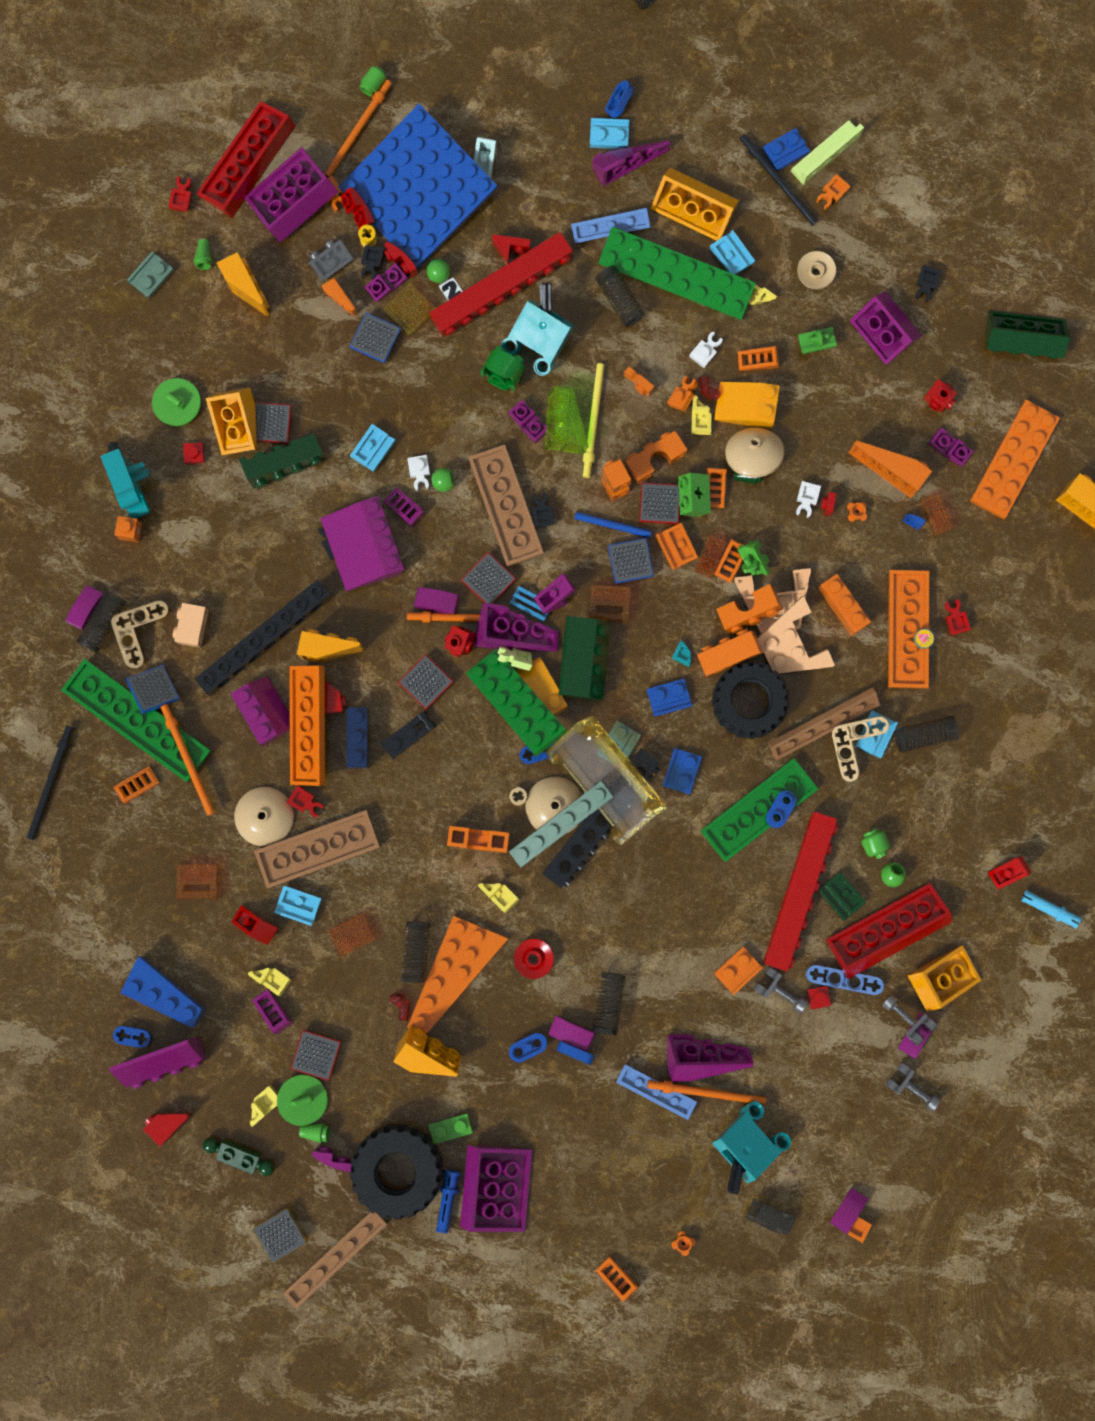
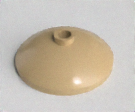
M758 427L746 428L735 433L729 439L725 449V456L728 465L738 474L753 478L763 477L779 468L784 458V446L781 439L770 430Z
M548 777L540 780L531 788L526 799V814L530 823L538 830L580 798L582 793L573 782L563 777ZM557 802L559 804L558 809H553L551 804Z
M258 787L248 791L239 800L235 809V825L240 835L249 843L257 846H269L282 841L289 834L294 823L293 806L286 802L288 797L281 791L271 787ZM261 812H264L266 815L263 820L259 818Z

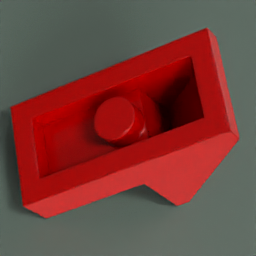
M492 234V245L504 261L509 264L511 251L519 255L530 251L531 239Z
M1022 855L1010 858L988 872L998 890L1032 873Z

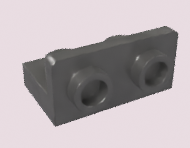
M330 239L324 244L325 248L319 252L317 249L309 255L310 259L307 260V263L311 265L322 282L353 260V257L340 239Z

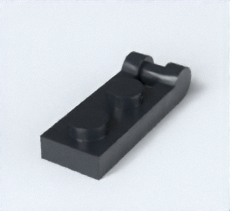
M425 710L381 743L393 760L437 727L434 721L431 722L427 717L428 714ZM420 722L425 726L422 730L417 727V724Z

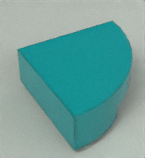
M680 641L672 659L690 667V650L683 641Z

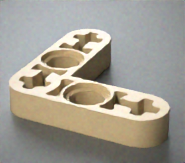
M158 600L117 613L112 617L111 624L122 657L128 667L138 668L144 661L134 627L165 617L168 613L166 603ZM157 604L163 607L160 615L157 612L149 615L146 607H149V610H154ZM138 610H142L145 613V618L142 621L135 619L134 615ZM130 613V619L133 622L132 625L131 621L124 622V627H121V625L116 624V622L119 621V617H121V619H127L129 618L127 614ZM126 635H130L133 639L130 646H124L122 643V639ZM136 648V650H132L133 655L138 656L136 664L129 662L132 656L130 652L126 653L125 650Z
M877 716L841 724L833 729L832 738L840 772L844 780L852 782L860 775L853 741L886 733L890 727V722L886 717ZM878 720H881L882 723L885 722L886 726L883 727L882 731L879 728H873L872 731L874 733H870L869 721H871V725L877 724ZM858 724L865 725L866 733L864 735L856 733L855 728ZM839 728L842 731H846L847 734L844 736V741L849 740L850 744L838 746V743L842 742L841 737L836 736ZM842 748H849L852 755L850 758L845 759L841 756ZM854 760V763L850 764L851 769L856 771L853 774V778L845 774L848 771V765L843 766L842 762Z

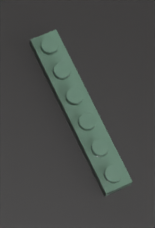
M603 780L514 847L509 853L520 868L611 800L614 797L613 793Z

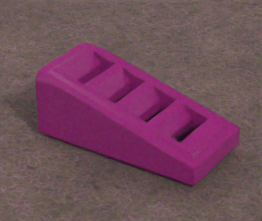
M397 487L383 500L411 528L425 514L416 503ZM398 494L400 497L392 504L390 501ZM402 500H405V502L400 506L399 509L396 508V506H397ZM409 504L410 508L403 514L401 511ZM413 509L416 510L410 518L407 517Z
M270 989L265 990L252 1000L272 1033L279 1034L293 1023ZM269 997L270 1001L262 1006L260 1003ZM272 1005L275 1006V1007H273L271 1010H269L268 1012L265 1011V1010L268 1009L270 1006H272ZM278 1011L279 1014L271 1019L270 1017ZM283 1019L280 1023H278L277 1025H275L276 1022H278L279 1020Z

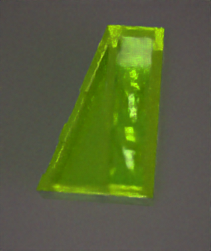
M554 386L548 393L545 449L583 454L589 446L574 389Z

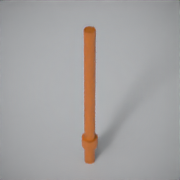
M385 80L379 91L372 96L373 100L324 174L327 178L333 175L378 105L383 103L386 98L385 94L392 85L389 80Z
M423 611V613L407 612V620H421L423 623H431V621L478 622L480 614L431 613V611Z
M168 704L161 706V710L166 719L167 729L171 730L207 816L215 813L178 729V721L173 717Z
M666 1080L663 1082L647 1081V1088L662 1090L663 1093L671 1094V1092L745 1103L756 1101L761 1105L766 1104V1097L673 1084L672 1081Z

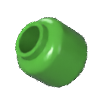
M875 828L863 834L864 838H862L861 844L867 856H875L876 859L887 855L886 851L891 847V844L883 830Z

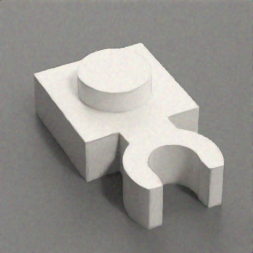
M714 332L709 334L707 343L701 340L689 356L703 368L716 355L717 351L714 348L719 347L723 340L720 338L718 342H713Z
M427 455L408 458L410 477L416 478L414 482L415 490L419 491L418 485L420 483H424L426 490H428L429 483L425 476H430Z
M804 481L801 482L796 501L802 504L798 506L796 515L799 516L800 510L805 509L807 511L806 518L810 517L812 513L810 505L816 506L821 486Z

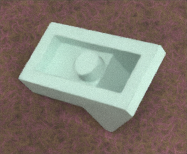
M477 137L474 161L491 178L494 158L497 153L496 140Z

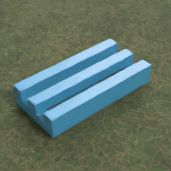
M518 586L510 604L544 622L549 613L542 616L515 602L516 599H519L542 611L538 604L519 594L521 592L532 599L537 595Z

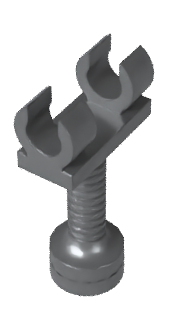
M768 966L764 973L773 978L772 983L768 989L757 983L753 990L765 998L769 996L771 991H774L793 1003V1010L801 1014L809 1000L803 996L796 998V996L781 988V986L779 987L777 982L782 975Z
M892 994L884 1002L883 1007L888 1011L895 1010L899 1016L910 1024L912 1028L906 1033V1037L916 1046H919L923 1039L916 1031L923 1024L932 1032L937 1027V1024L926 1014L919 1021H916L898 1004L899 999Z
M900 1062L897 1069L906 1076L899 1085L891 1079H888L885 1085L898 1095L904 1087L925 1101V1107L933 1112L939 1105L941 1098L935 1094L930 1096L910 1082L915 1072Z

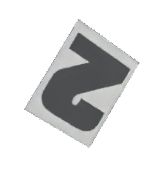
M453 277L439 286L447 300L463 292Z

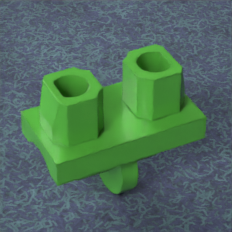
M833 327L798 335L802 355L837 347Z
M758 540L749 541L747 545H739L737 549L744 561L742 565L743 572L750 573L752 576L758 574L768 575L770 572L767 566L769 559L766 555L760 553L761 544Z

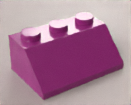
M886 291L872 298L850 320L885 365L906 351L922 336Z
M268 676L250 682L230 693L261 746H266L290 731V713Z

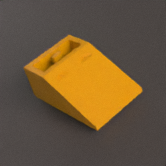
M237 252L217 262L232 293L268 316L267 308L270 306L245 257L240 258Z
M308 629L307 632H301L297 655L302 660L324 663L362 652L364 647L356 638L346 637V640L336 634L327 633V636L319 634V631Z
M410 1025L397 1045L393 1062L409 1072L457 1077L461 1055L455 1049L444 1046L438 1039L429 1037L420 1028H414Z

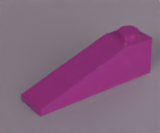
M669 140L612 150L605 154L599 153L592 160V169L604 187L670 151L671 143Z
M483 603L476 627L475 647L499 649L500 646H503L509 650L516 648L528 651H557V631L539 622L535 623L525 618L524 615L509 610L504 605Z
M668 1034L667 1066L672 1082L694 1081L753 1067L754 1065L749 1048L728 1043L723 1045L715 1044L710 1039L702 1041L694 1039V1036L689 1034Z

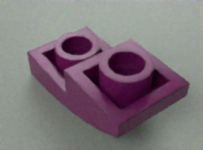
M394 263L382 275L378 274L365 288L373 299L379 302L399 288L409 278L399 265Z
M523 400L508 412L511 418L535 444L550 432L549 428Z
M942 427L938 428L927 443L960 467L965 464L973 453L971 448L960 439L956 440Z
M87 585L73 604L66 622L83 630L94 617L93 611L104 599L103 593Z
M418 587L414 606L420 609L435 610L437 613L455 614L459 595Z
M919 1011L915 1020L919 1021L924 1014ZM923 1024L916 1031L923 1039L919 1046H916L905 1035L898 1047L899 1050L914 1059L917 1058L931 1034V1031Z
M561 1016L555 1017L548 1033L586 1052L589 1050L595 1036V1032L579 1024H574Z
M318 1146V1149L312 1151V1156L323 1164L338 1170L351 1171L352 1161H349V1157L338 1156L337 1159H334L335 1151H331L330 1147Z
M851 1188L830 1223L848 1234L867 1203L868 1198Z

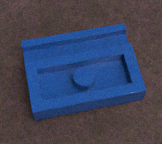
M796 128L763 146L762 149L777 172L810 153Z
M685 679L646 689L654 717L692 707Z
M674 748L662 786L690 795L702 757Z

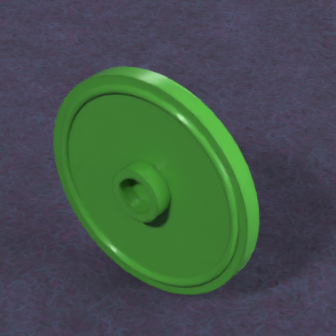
M173 378L164 381L157 387L153 394L152 407L155 415L163 423L175 427L184 426L192 422L198 415L201 408V397L192 383L184 379Z
M305 1074L296 1075L286 1080L280 1087L277 1094V1107L281 1116L287 1122L297 1126L310 1125L316 1122L325 1112L328 1100L327 1092L323 1084L315 1077Z

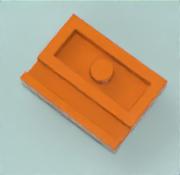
M682 523L655 535L672 571L698 559Z
M742 946L714 974L735 995L763 967Z

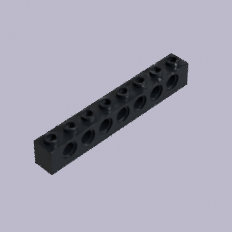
M317 579L198 675L195 681L211 697L333 597Z
M640 749L609 788L614 795L612 799L620 801V808L616 810L611 809L608 801L588 816L542 874L558 887L562 888L564 885L567 888L574 879L571 876L574 871L577 870L579 872L586 864L583 861L588 854L592 856L598 849L596 843L600 838L604 841L611 832L608 830L611 824L614 823L616 825L623 817L620 814L624 808L629 809L635 802L633 796L637 792L641 794L647 786L645 781L648 777L653 778L660 770L657 767L659 762L643 749ZM636 768L644 770L645 776L643 778H636L634 776ZM629 783L632 786L633 790L630 794L622 792L621 787L623 784ZM598 815H606L608 823L606 825L598 824ZM587 830H593L596 833V838L593 841L585 839L584 833ZM580 845L584 850L583 855L579 857L574 856L572 848ZM561 862H570L571 870L569 872H562L560 870Z

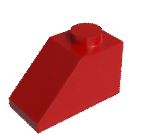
M325 681V716L344 713V708H347L346 697L342 696L340 691Z
M242 905L231 921L232 924L248 936L266 945L269 944L278 929L268 920Z
M161 1112L156 1116L152 1114L145 1121L146 1127L143 1130L159 1146H162L192 1114L190 1112Z

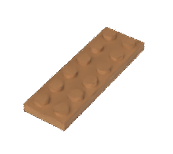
M505 444L468 457L506 566L509 567L543 555V549Z
M365 810L258 849L254 853L266 887L269 889L378 849L380 845L368 811Z

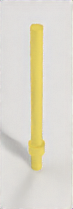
M598 363L596 368L586 453L583 454L584 478H590L592 463L595 460V454L593 453L605 366L602 363Z

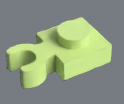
M500 646L497 652L500 654L498 657L499 661L511 662L513 667L530 671L532 667V655L530 652L516 648L510 651L508 648Z

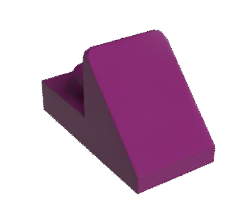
M562 574L534 599L543 613L546 614L567 605L566 598L575 592L576 589L567 575Z

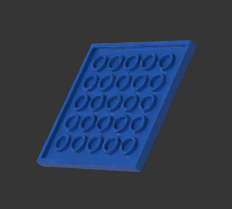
M420 104L338 186L343 193L349 187H353L371 212L374 219L373 225L391 244L398 247L410 258L417 270L499 188Z

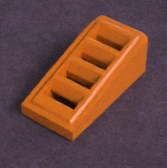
M332 278L322 285L325 294L354 317L357 315L355 306L336 279Z
M772 346L738 351L739 371L779 368L778 348ZM760 354H764V363H761ZM768 354H772V362H769ZM748 355L749 365H745L744 356ZM752 355H756L757 364H753Z
M706 468L705 474L709 475V485L710 482H721V486H710V490H720V494H710V498H720V502H710L711 508H725L727 469ZM711 474H720L721 478H711Z
M733 539L730 540L714 575L730 583L732 582L743 559L739 553L731 550L733 546L738 549L739 545L743 544ZM728 554H731L739 558L738 561H735L727 557ZM725 560L734 564V569L725 565ZM721 568H724L732 572L731 575L729 576L721 572Z
M148 766L113 788L124 804H128L160 782L151 767ZM144 774H147L150 778V784H148V782L146 781L145 777L143 776ZM138 778H140V780L142 781L144 785L143 788H141V786L139 785L137 781ZM130 783L134 784V786L137 789L136 792L133 791V789L130 786ZM124 787H126V789L128 790L130 794L129 796H127L123 791Z
M611 1256L595 1270L623 1302L639 1288L637 1283ZM612 1265L614 1268L606 1275L604 1271ZM618 1271L619 1274L611 1280L610 1277ZM623 1277L625 1280L617 1287L615 1284ZM629 1284L631 1287L623 1293L621 1290Z

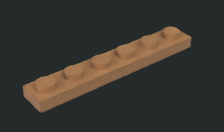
M871 688L768 742L773 757L777 761L832 732L836 726L849 723L879 707L880 703L876 691Z
M369 1212L284 1291L283 1295L297 1309L388 1223L379 1214Z

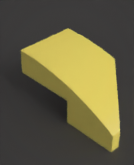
M755 285L748 305L752 306L773 301L777 296L765 287L760 288Z
M696 395L692 399L691 434L711 435L712 414L710 413V408L702 404Z
M501 883L478 885L505 914L519 901L512 891Z
M265 968L264 970L248 973L250 977L280 997L292 981V979L276 968Z
M269 1085L254 1098V1102L251 1105L252 1120L250 1125L252 1127L277 1106L278 1092L272 1085Z

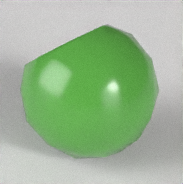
M434 259L427 266V276L435 283H443L450 277L451 268L445 260Z
M439 468L432 474L431 481L436 490L447 492L454 487V476L450 469Z
M891 862L886 864L881 871L882 881L889 887L902 885L906 879L904 867L899 863Z

